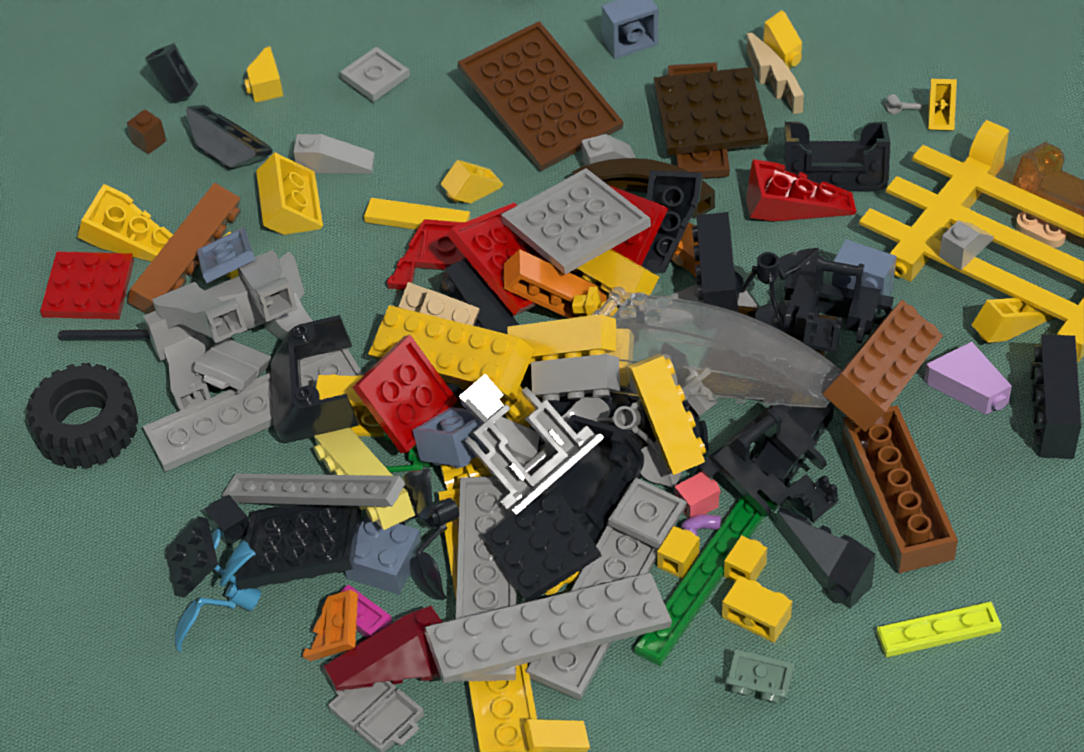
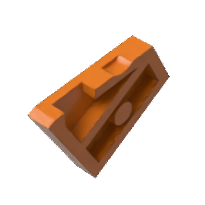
M350 589L327 597L322 609V615L317 620L313 629L317 636L311 650L305 648L303 658L314 661L355 648L358 593Z

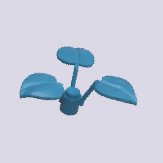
M218 528L211 534L215 549L218 546L221 534ZM243 540L239 543L226 565V570L218 565L214 568V570L222 575L220 586L224 587L228 581L231 582L226 591L229 601L199 598L198 601L193 600L183 613L175 632V645L178 651L182 652V642L204 604L228 606L232 609L238 605L251 612L258 603L261 590L257 588L239 590L236 577L233 576L248 559L256 554L249 547L248 542Z

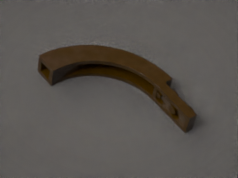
M619 158L585 165L573 170L572 175L587 168L609 186L623 191L647 193L650 170L689 171L669 163L651 159ZM703 180L700 200L692 215L693 219L696 218V215H703L715 209V190Z

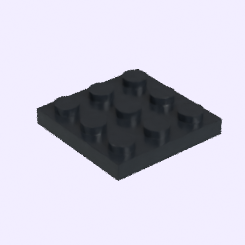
M557 487L522 509L517 515L511 516L483 534L526 603L537 599L602 556Z

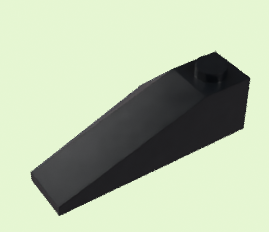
M650 170L647 200L663 205L668 210L641 265L645 269L653 273L666 272L700 200L702 173Z
M782 507L777 511L776 527L826 593L836 603L843 604L851 609L872 587L876 554L852 537L844 534L839 538L831 534L830 528L824 525L816 528L812 526L807 518Z

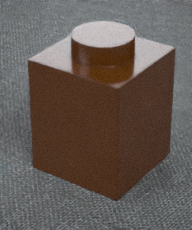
M146 109L126 122L132 144L148 155L167 141L162 120Z

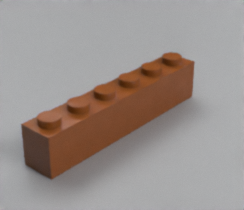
M214 182L130 288L128 303L149 314L155 311L152 299L183 287L186 283V277L189 274L194 275L200 265L197 250L224 236L227 224L230 221L234 223L241 212L238 208L241 198Z

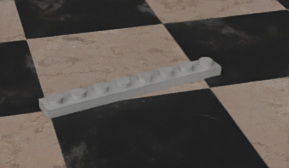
M235 474L222 496L225 497L229 494L236 503L392 507L398 499L405 482L400 476Z

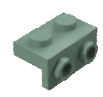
M735 649L729 677L726 678L725 683L732 687L731 692L749 696L750 691L762 694V700L779 703L780 698L785 700L788 698L795 663Z

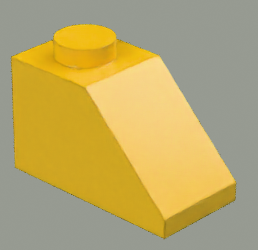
M781 10L764 22V43L790 69L801 61L802 41L786 13Z
M265 47L247 68L248 79L244 80L247 94L252 93L255 103L283 96L281 81L271 47Z
M457 160L441 182V185L445 188L446 194L451 200L471 204L500 189L503 183L490 169Z

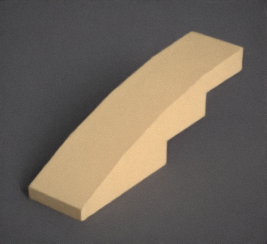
M747 33V54L759 83H770L776 99L787 98L793 114L803 113L804 94L794 75L783 60L767 44L753 33Z

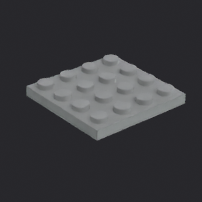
M587 168L501 214L502 223L563 274L571 272L651 226L650 217Z

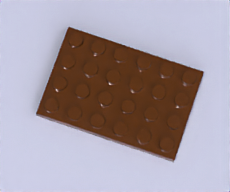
M540 21L458 61L457 68L540 171L582 150L581 140L603 134L610 135L623 128V120Z

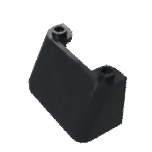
M785 121L784 147L786 171L796 175L801 172L808 175V180L818 184L827 182L847 191H877L883 189L888 184L891 141L887 122H870L864 125L861 130L860 141H810L807 125L798 121Z
M572 414L567 424L576 434L585 426H588L594 434L600 433L604 438L528 505L557 487L595 545H597L608 525L610 516L635 478H638L644 466V455L627 430Z

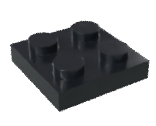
M198 516L166 549L176 596L185 598L218 565L207 518Z

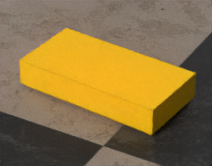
M527 720L524 724L530 752H587L590 748L584 721Z

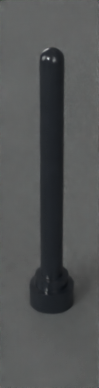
M147 329L61 330L58 332V338L62 341L151 340Z

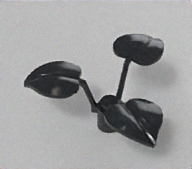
M819 248L795 251L780 258L773 252H763L757 258V266H752V272L745 284L742 276L735 271L738 300L739 293H744L756 274L762 283L769 284L772 304L762 305L755 313L756 324L762 331L782 337L794 333L795 320H793L790 330L784 329L785 315L790 300L776 302L774 281L778 276L781 280H785L787 277L798 279L799 275L815 277ZM696 279L697 285L702 284V281H697Z
M429 468L410 471L404 474L402 480L405 482L404 488L408 492L416 513L415 516L406 520L421 517L425 519L430 527H437L429 538L416 550L417 557L411 558L410 569L412 577L424 594L433 599L444 600L447 597L443 592L438 566L434 558L423 551L441 532L447 530V523L458 519L459 509L451 498L432 505ZM402 521L399 524L405 525V521Z

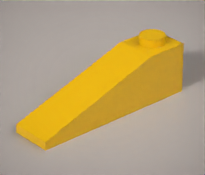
M103 184L81 220L77 238L104 250L116 253H132L135 258L152 262L173 234L165 227H160L151 220V215L146 211L142 212L133 204L134 200L128 195Z

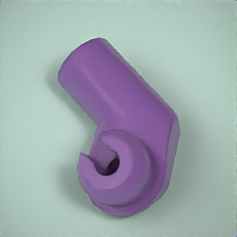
M697 514L683 521L681 527H683V530H689L697 536V529L718 530L721 526V516Z

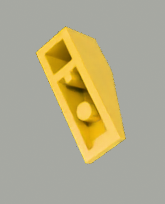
M1017 298L986 300L972 326L984 341L988 343L1010 340L1055 317Z

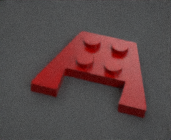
M424 219L409 243V249L405 256L399 260L393 276L390 275L387 281L388 289L405 290L408 282L413 283L416 267L445 270V268L466 258L447 236L452 227L465 222Z

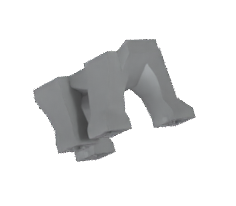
M273 250L256 256V260L237 268L239 277L205 291L196 282H193L152 299L155 311L144 315L143 318L157 356L160 360L165 359L169 366L171 392L178 411L210 398L207 382L203 381L204 375L200 374L197 376L196 372L193 371L195 362L211 349L208 336L215 343H218L236 333H242L247 329L263 324L267 330L284 341L293 327L313 321L300 302L305 293L296 260L290 251L280 259H278L277 254Z

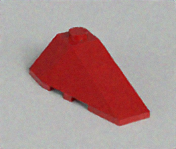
M753 159L751 163L746 196L750 218L786 221L855 215L857 210L852 192L827 182L818 184L808 180V175L799 172L796 175L786 171L785 166L779 163Z

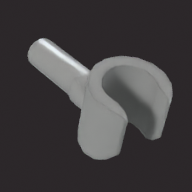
M889 95L887 100L890 104H885L888 111L893 115L906 109L922 110V103L900 102L897 95Z

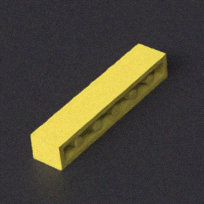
M350 428L314 436L317 443L314 446L315 454L320 462L324 461L330 473L334 472V475L393 476ZM404 487L392 507L359 506L361 510H366L372 523L376 521L383 530L415 516L408 492Z

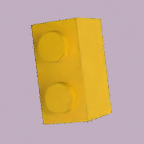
M739 576L722 602L723 619L775 643L790 620L792 613V600L788 599L784 594L773 592L762 587L757 581L748 580Z

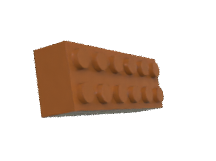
M901 300L881 321L823 392V395L866 432L890 407L943 335L935 325L927 322L919 315L913 306Z
M898 405L889 407L866 432L849 417H844L842 440L898 572L903 573L955 560L958 539Z

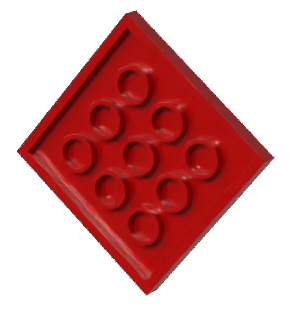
M515 202L452 227L447 233L455 247L462 252L471 266L478 271L488 286L498 295L514 316L538 304L504 289V263L519 249L550 263L502 223L501 214L516 207Z

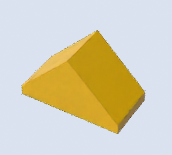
M931 79L928 99V129L954 130L957 79Z

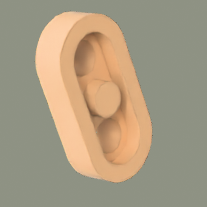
M1024 211L1017 216L1016 230L1053 248L1064 244L1067 234L1066 230Z

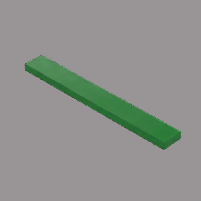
M744 496L740 498L665 604L672 620L670 628L644 634L634 648L635 654L658 666L662 665L724 576V561L741 535L750 539L762 522L764 516Z

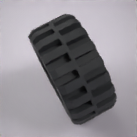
M81 363V366L72 364L66 366L67 369L62 371L57 369L52 372L51 377H45L39 383L40 387L34 389L31 399L27 404V420L38 449L41 450L42 455L47 459H52L53 463L59 466L66 464L67 468L77 469V466H82L83 469L92 468L94 464L99 463V465L107 463V459L111 457L115 459L121 454L120 450L122 448L126 449L131 443L130 438H133L137 431L138 414L128 383L115 370L110 368L107 370L106 366L99 364L91 366L90 363ZM86 407L103 409L97 417L86 423L75 425L62 423L68 415L76 410Z

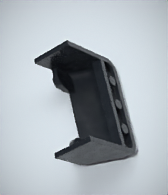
M341 315L296 325L289 331L271 361L274 428L278 437L283 441H293L359 426V421L347 394L321 399L317 388L309 385L302 386L300 359L352 347L351 339Z

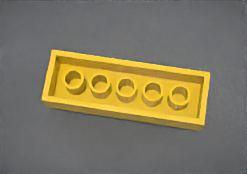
M389 305L368 354L379 361L404 336L411 335L444 382L469 388L486 374L503 394V398L514 400L535 349L516 336Z

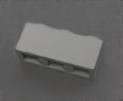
M600 354L531 362L532 393L548 402H559V397L568 396L569 400L584 399V394H593V397H609L610 392L620 391L619 357Z

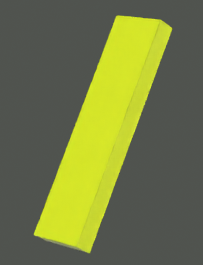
M992 602L880 626L877 627V635L885 656L891 657L1001 631L1002 626Z

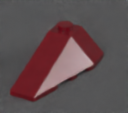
M432 605L407 614L325 665L324 671L336 691L373 687L377 682L393 681V684H402L403 679L421 678V681L438 678L440 674L425 635V627L443 622Z

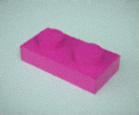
M349 584L341 591L344 592L351 589L358 593L356 630L365 637L370 638L392 623L391 615Z

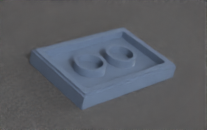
M243 227L197 250L202 275L207 283L256 260L249 236Z

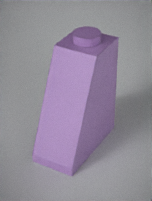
M973 342L926 364L924 382L927 385L984 414L994 410H1001L1009 403L1012 386Z

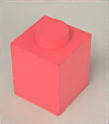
M702 472L674 486V496L687 501L686 508L683 511L687 519L697 514H707L719 507L720 488L714 479L710 480Z

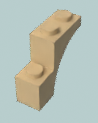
M408 282L399 307L472 326H474L480 312V308Z

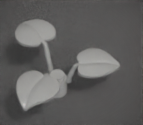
M661 354L665 359L669 358L671 360L668 354ZM675 372L671 376L676 386L678 385V380ZM631 377L630 388L635 394H638ZM589 396L580 399L562 416L566 423L573 414L608 425L615 422L621 429L633 430L634 433H637L649 444V446L641 449L644 455L642 476L651 482L669 487L676 486L680 480L682 472L673 475L668 471L657 441L654 443L651 438L638 428L641 416L637 409L642 405L641 400L633 403L631 407H619L615 411L614 416L609 418L610 408L607 403L601 398Z

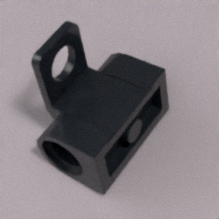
M175 43L157 49L145 58L170 102L190 96L199 85L181 57Z

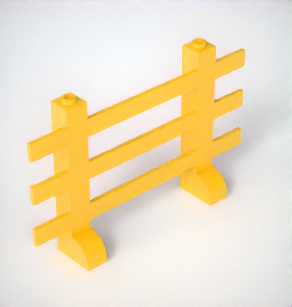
M986 120L977 132L970 148L969 157L964 163L922 145L912 157V161L951 179L938 195L898 176L886 188L887 193L925 210L913 226L910 227L871 208L859 221V225L898 243L890 253L896 256L894 275L911 282L931 258L1065 321L1057 335L1075 336L1077 362H1079L1084 356V298L1077 305L976 257L962 270H959L941 259L939 255L942 235L957 221L972 223L994 236L993 242L1084 284V261L972 211L970 207L982 193H985L1084 238V217L995 177L1004 166L1009 129Z

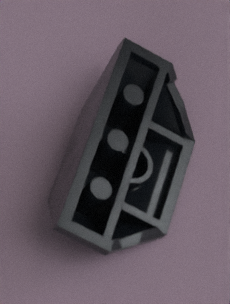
M205 105L187 106L186 114L196 145L205 150V154L220 160L223 166L234 169L238 166L249 165L272 154L273 149L270 145L235 122L213 112L209 107Z

